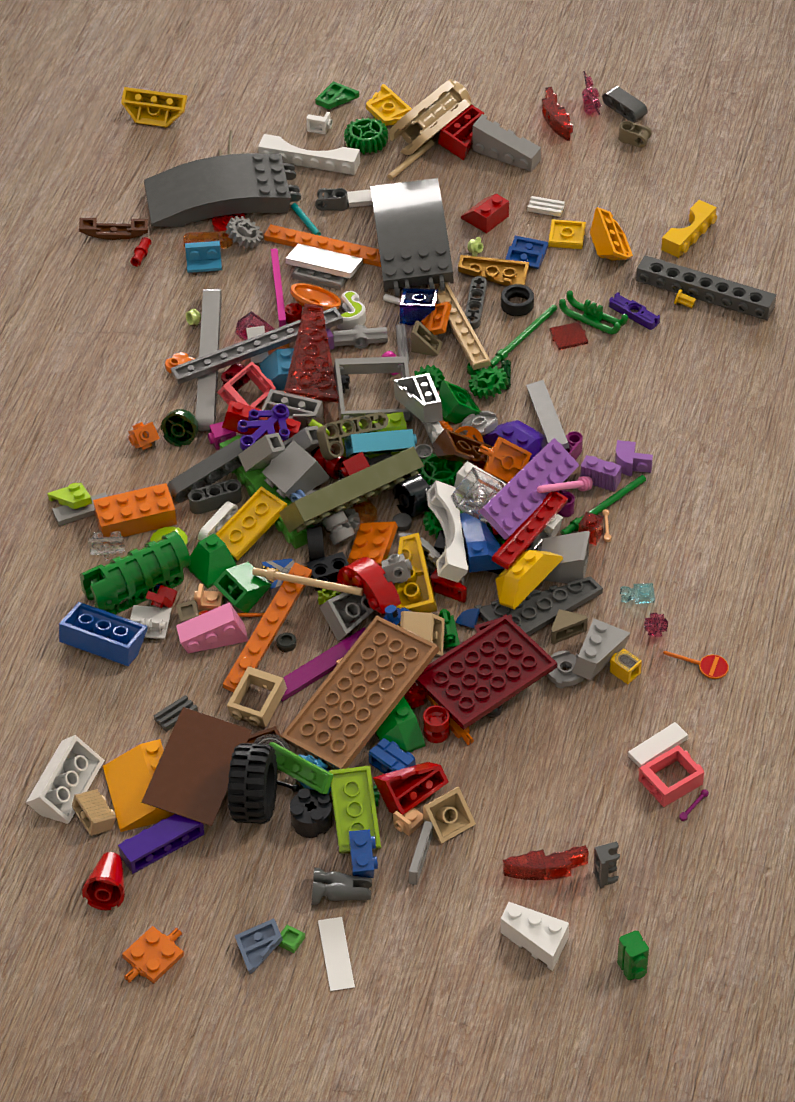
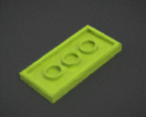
M370 766L330 770L329 772L334 775L330 786L339 854L350 852L349 831L370 829L371 836H375L376 849H381Z

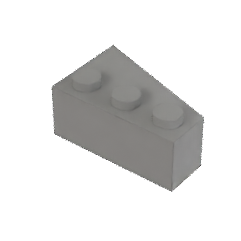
M429 373L393 380L395 399L424 424L443 421L441 400Z
M270 389L261 409L272 410L276 404L286 405L289 410V419L301 422L299 429L307 427L306 420L308 418L323 417L324 415L322 401Z
M593 619L572 673L591 680L605 667L615 653H619L623 648L625 649L631 633Z

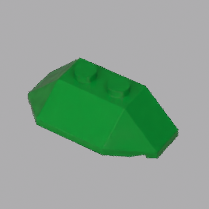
M403 696L375 734L379 741L383 738L389 742L394 741L406 753L426 745L417 717Z

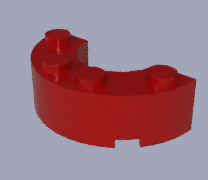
M362 557L339 570L336 583L363 588V593L366 595L369 606L373 610L384 614L387 606H398L401 604L392 581L388 583L384 577L386 572L372 559Z

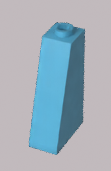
M413 429L351 434L344 439L346 457H353L360 452H363L365 456L404 451L413 446L415 448L417 437L416 434H413Z

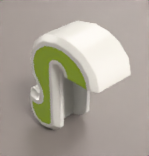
M344 292L341 298L344 301L342 308L345 313L341 314L343 323L337 325V328L340 330H352L356 325H364L366 322L365 306L359 302V295L356 292Z

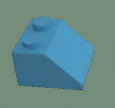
M295 348L276 349L260 363L261 372L273 382V385L276 387L275 390L295 389L297 386Z

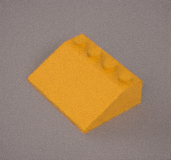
M161 739L139 744L103 765L120 832L156 824L160 820L174 815V813L141 803L164 751Z

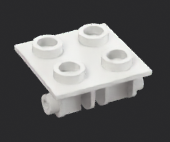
M133 605L129 620L148 626L144 638L165 639L172 608L162 607V609L151 606Z

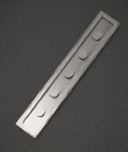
M544 380L527 384V391L547 443L555 438L562 444L564 449L569 448L567 438Z

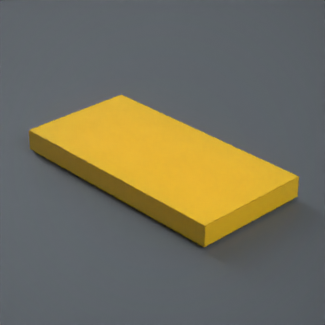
M261 486L224 524L216 535L226 544L232 557L238 561L280 517L279 512L288 505Z

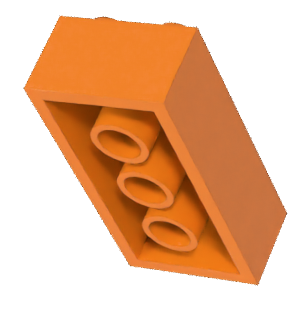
M167 483L93 500L95 516L103 542L177 525L176 511Z

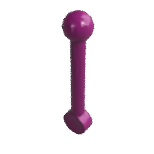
M706 789L701 791V795L685 812L680 813L679 819L681 821H686L688 814L704 797L709 795Z

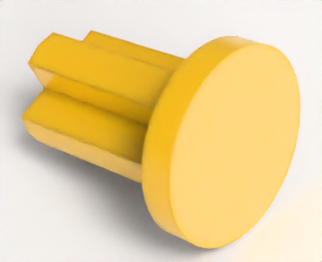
M680 289L674 304L680 303L692 308L696 299L683 294V290Z

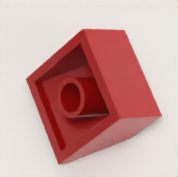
M498 194L491 195L469 209L461 216V219L487 234L509 217V201Z

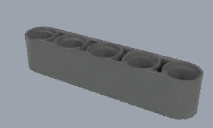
M241 438L231 442L169 481L167 486L174 500L178 503L184 502L188 499L190 491L212 485L241 467L242 463L238 456L243 452L240 448Z

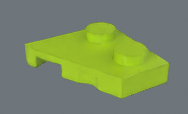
M72 483L68 487L47 493L49 501L57 499L59 504L69 506L72 509L93 504L91 496L82 483Z

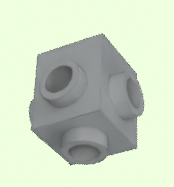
M393 554L388 559L381 561L388 583L390 581L393 584L396 582L403 583L411 577L410 570H413L410 559H405L404 554Z

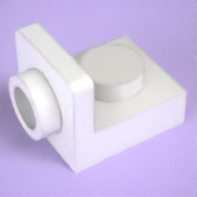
M326 112L324 117L308 114L306 118L307 131L326 135L333 123L330 112Z

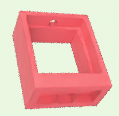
M250 362L223 385L217 393L228 405L230 400L249 406L232 387L235 382L247 374L264 393L250 405L251 407H256L267 398L270 389L275 390L276 387L261 372L259 366Z
M678 745L639 768L638 780L665 807L703 785L704 770L701 765L696 764L686 750L684 751ZM678 761L690 775L668 788L655 773Z

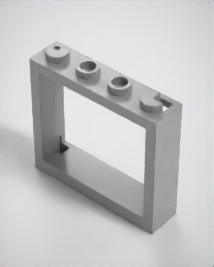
M407 356L335 359L333 370L339 421L378 412L385 414L403 412L405 422L413 420L414 414L406 407L405 409L345 411L341 375L401 373V378L410 377Z

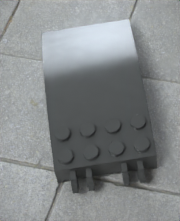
M244 153L214 156L173 167L144 180L151 226L185 227V224L203 219L241 213H288L290 202L301 200L299 186L288 185L287 180L296 178L294 164L283 163L281 154Z
M438 178L371 186L384 292L394 289L395 297H398L400 294L399 288H405L406 295H410L409 287L429 285L430 292H434V284L439 283L441 291H445L444 282L454 283Z

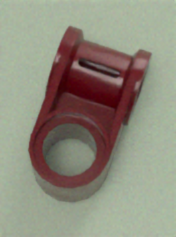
M240 363L232 364L221 375L223 385L246 366ZM245 374L232 387L238 391L250 381V378Z

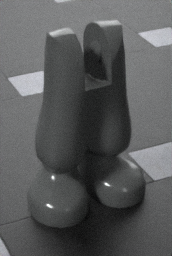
M314 867L311 905L317 906L324 896H327L330 901L336 902L371 900L372 893L369 888L372 886V879L347 875L337 871L326 873L322 869Z

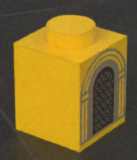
M623 648L619 653H615L611 657L610 672L626 684H629L641 674L642 661Z

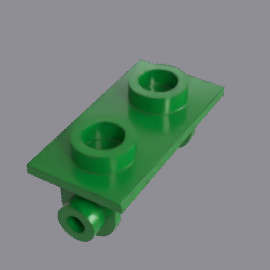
M442 609L439 616L445 619L443 648L456 647L460 643L454 616H450V612L447 609Z

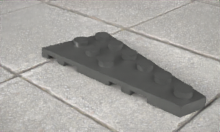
M590 576L571 581L565 586L557 587L555 585L549 587V590L541 592L540 590L532 591L515 610L500 605L498 600L492 601L490 605L481 606L480 604L474 606V608L480 609L479 616L485 622L512 614V621L530 636L554 622L559 609L571 612L601 595L603 588Z

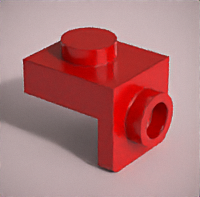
M161 585L157 594L148 591L146 599L152 602V606L162 609V607L172 608L178 591Z

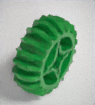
M362 117L360 120L356 119L355 122L351 121L344 132V141L347 148L360 149L363 155L365 153L371 154V152L377 153V150H382L383 147H386L389 139L387 127L381 120L376 121V118L370 119L368 117L364 119Z
M432 453L425 460L421 459L424 467L418 471L428 485H433L435 481L454 486L457 472L463 466V462L442 460Z

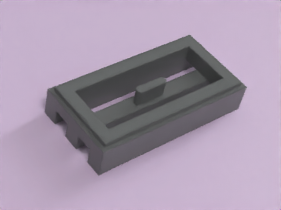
M184 695L153 716L154 720L167 732L175 726L183 707H189V709L197 712L198 707L193 705V702Z

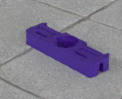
M619 292L614 295V298L611 297L609 299L610 308L622 315L626 314L629 319L649 330L654 329L660 323V315L657 316L646 310L645 306L634 300L630 301L624 298ZM635 309V310H638L639 312L633 313V312H631L630 310Z

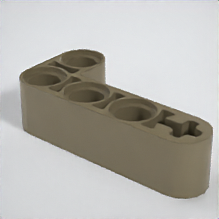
M378 412L330 422L319 427L316 434L322 457L326 460H333L342 456L344 452L342 439L347 438L351 434L372 433L385 428L389 422L387 415ZM359 422L362 424L363 429L360 428ZM342 426H345L346 432L343 431ZM326 429L329 430L330 436L326 434ZM331 447L334 449V454L330 450Z

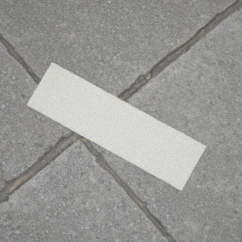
M342 917L318 920L330 991L354 988Z

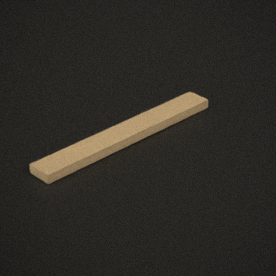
M444 282L445 291H441L439 283L434 284L435 290L431 293L437 304L449 301L452 305L448 324L473 370L491 366L488 355L448 283Z

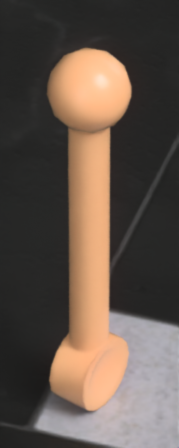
M604 509L602 511V515L604 516L605 522L604 541L610 542L611 535L609 534L608 525L609 510Z

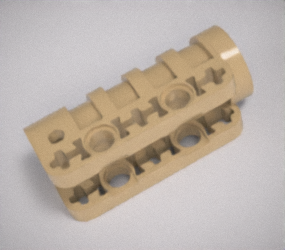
M450 78L397 121L389 131L390 140L394 141L402 135L408 145L400 152L405 155L413 154L472 104L468 91L462 84L452 81Z

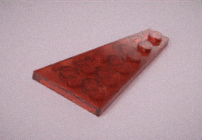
M305 303L284 392L338 403L323 306Z

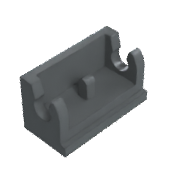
M617 841L597 846L594 849L593 872L600 888H604V885L615 883L619 879V876L608 877V873L617 871L616 864L620 858V854H617L619 848Z

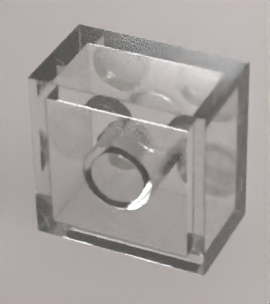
M472 467L453 492L451 498L457 509L487 523V520L479 510L504 487V484Z

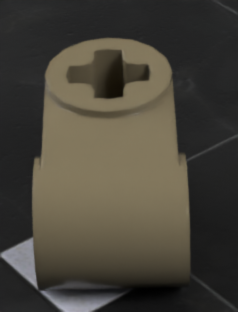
M631 121L620 123L618 139L621 142L639 148L646 146L647 139L652 135L649 127L635 124Z

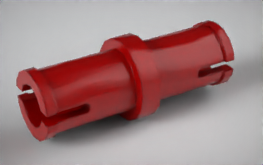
M148 237L142 238L140 244L134 250V255L130 262L135 267L140 266L143 258L148 254V249L152 244Z

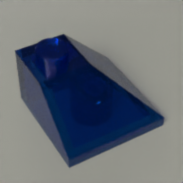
M404 288L400 301V324L414 325L416 321L421 322L435 310L439 289Z

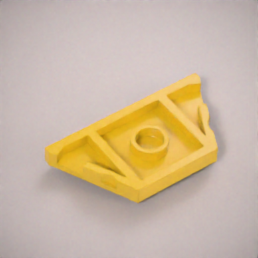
M382 84L381 90L378 93L375 92L373 98L369 99L366 103V109L376 119L381 120L385 126L395 125L398 120L412 109L385 84Z

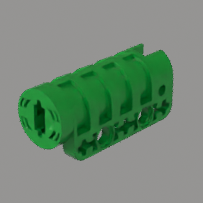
M172 531L163 535L162 540L157 542L150 541L140 550L135 548L129 551L125 557H115L105 566L100 564L81 573L82 591L88 600H95V608L116 615L133 607V605H138L148 600L146 599L148 591L157 594L158 589L154 587L159 583L172 589L179 586L184 580L183 569L191 565V558L181 536L176 531Z

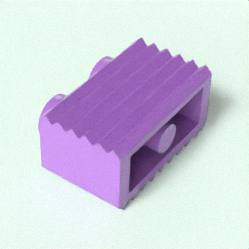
M586 455L581 464L580 477L589 476L595 487L598 486V488L601 487L602 489L605 488V490L608 489L615 492L621 481L622 466L598 459L595 456Z

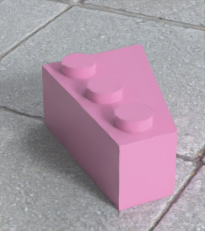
M230 602L176 625L180 643L188 654L248 642L249 640L245 624Z

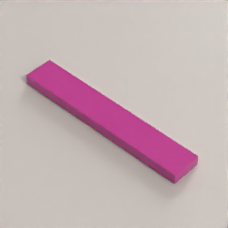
M275 248L271 249V260L280 328L286 325L278 250Z

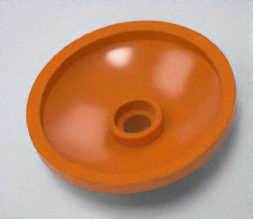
M297 283L291 286L290 293L292 297L302 307L306 308L308 312L320 313L333 307L338 309L341 306L340 298L324 288L305 283Z

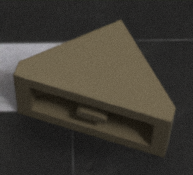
M416 321L411 332V352L437 356L443 343L421 322Z
M559 609L551 628L552 645L586 632L588 623L586 615Z

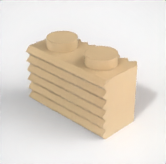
M98 789L74 795L72 808L91 836L113 829L114 821L116 820L115 812L109 809L105 797L100 795Z

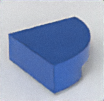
M472 608L465 610L458 616L455 623L474 628V625L477 624L480 609Z

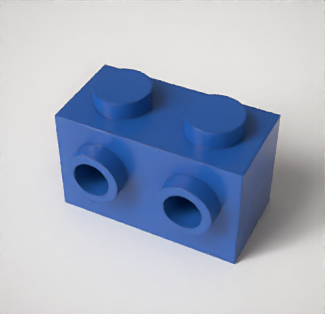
M370 829L349 831L352 876L374 878V869H378L377 856H373L372 849H376L375 836H371Z

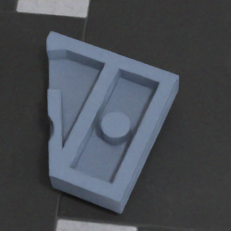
M274 918L235 935L250 974L262 964L283 940Z

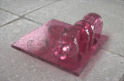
M583 71L586 89L582 91L584 110L587 114L597 111L598 115H600L599 108L601 103L598 99L600 97L598 89L593 87L594 84L591 76L588 77L586 72Z

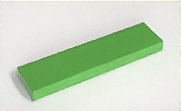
M270 742L269 745L275 750L278 770L322 794L328 793L334 776L332 773L275 742Z

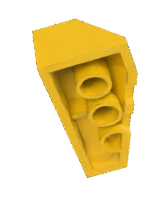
M419 533L400 537L398 554H404L405 559H410L413 570H410L411 577L403 583L396 582L394 585L401 604L396 607L407 608L412 612L431 613L438 611Z

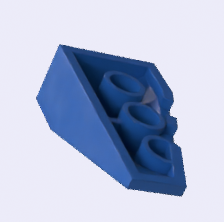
M478 512L460 513L469 572L505 569L492 561V556L501 545Z

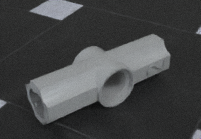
M356 325L352 330L333 331L334 346L354 345L356 348L362 349L371 343L388 342L387 327L367 329L364 325Z

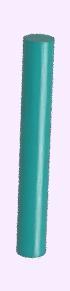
M293 203L291 205L293 211L313 234L320 236L321 232L296 203Z

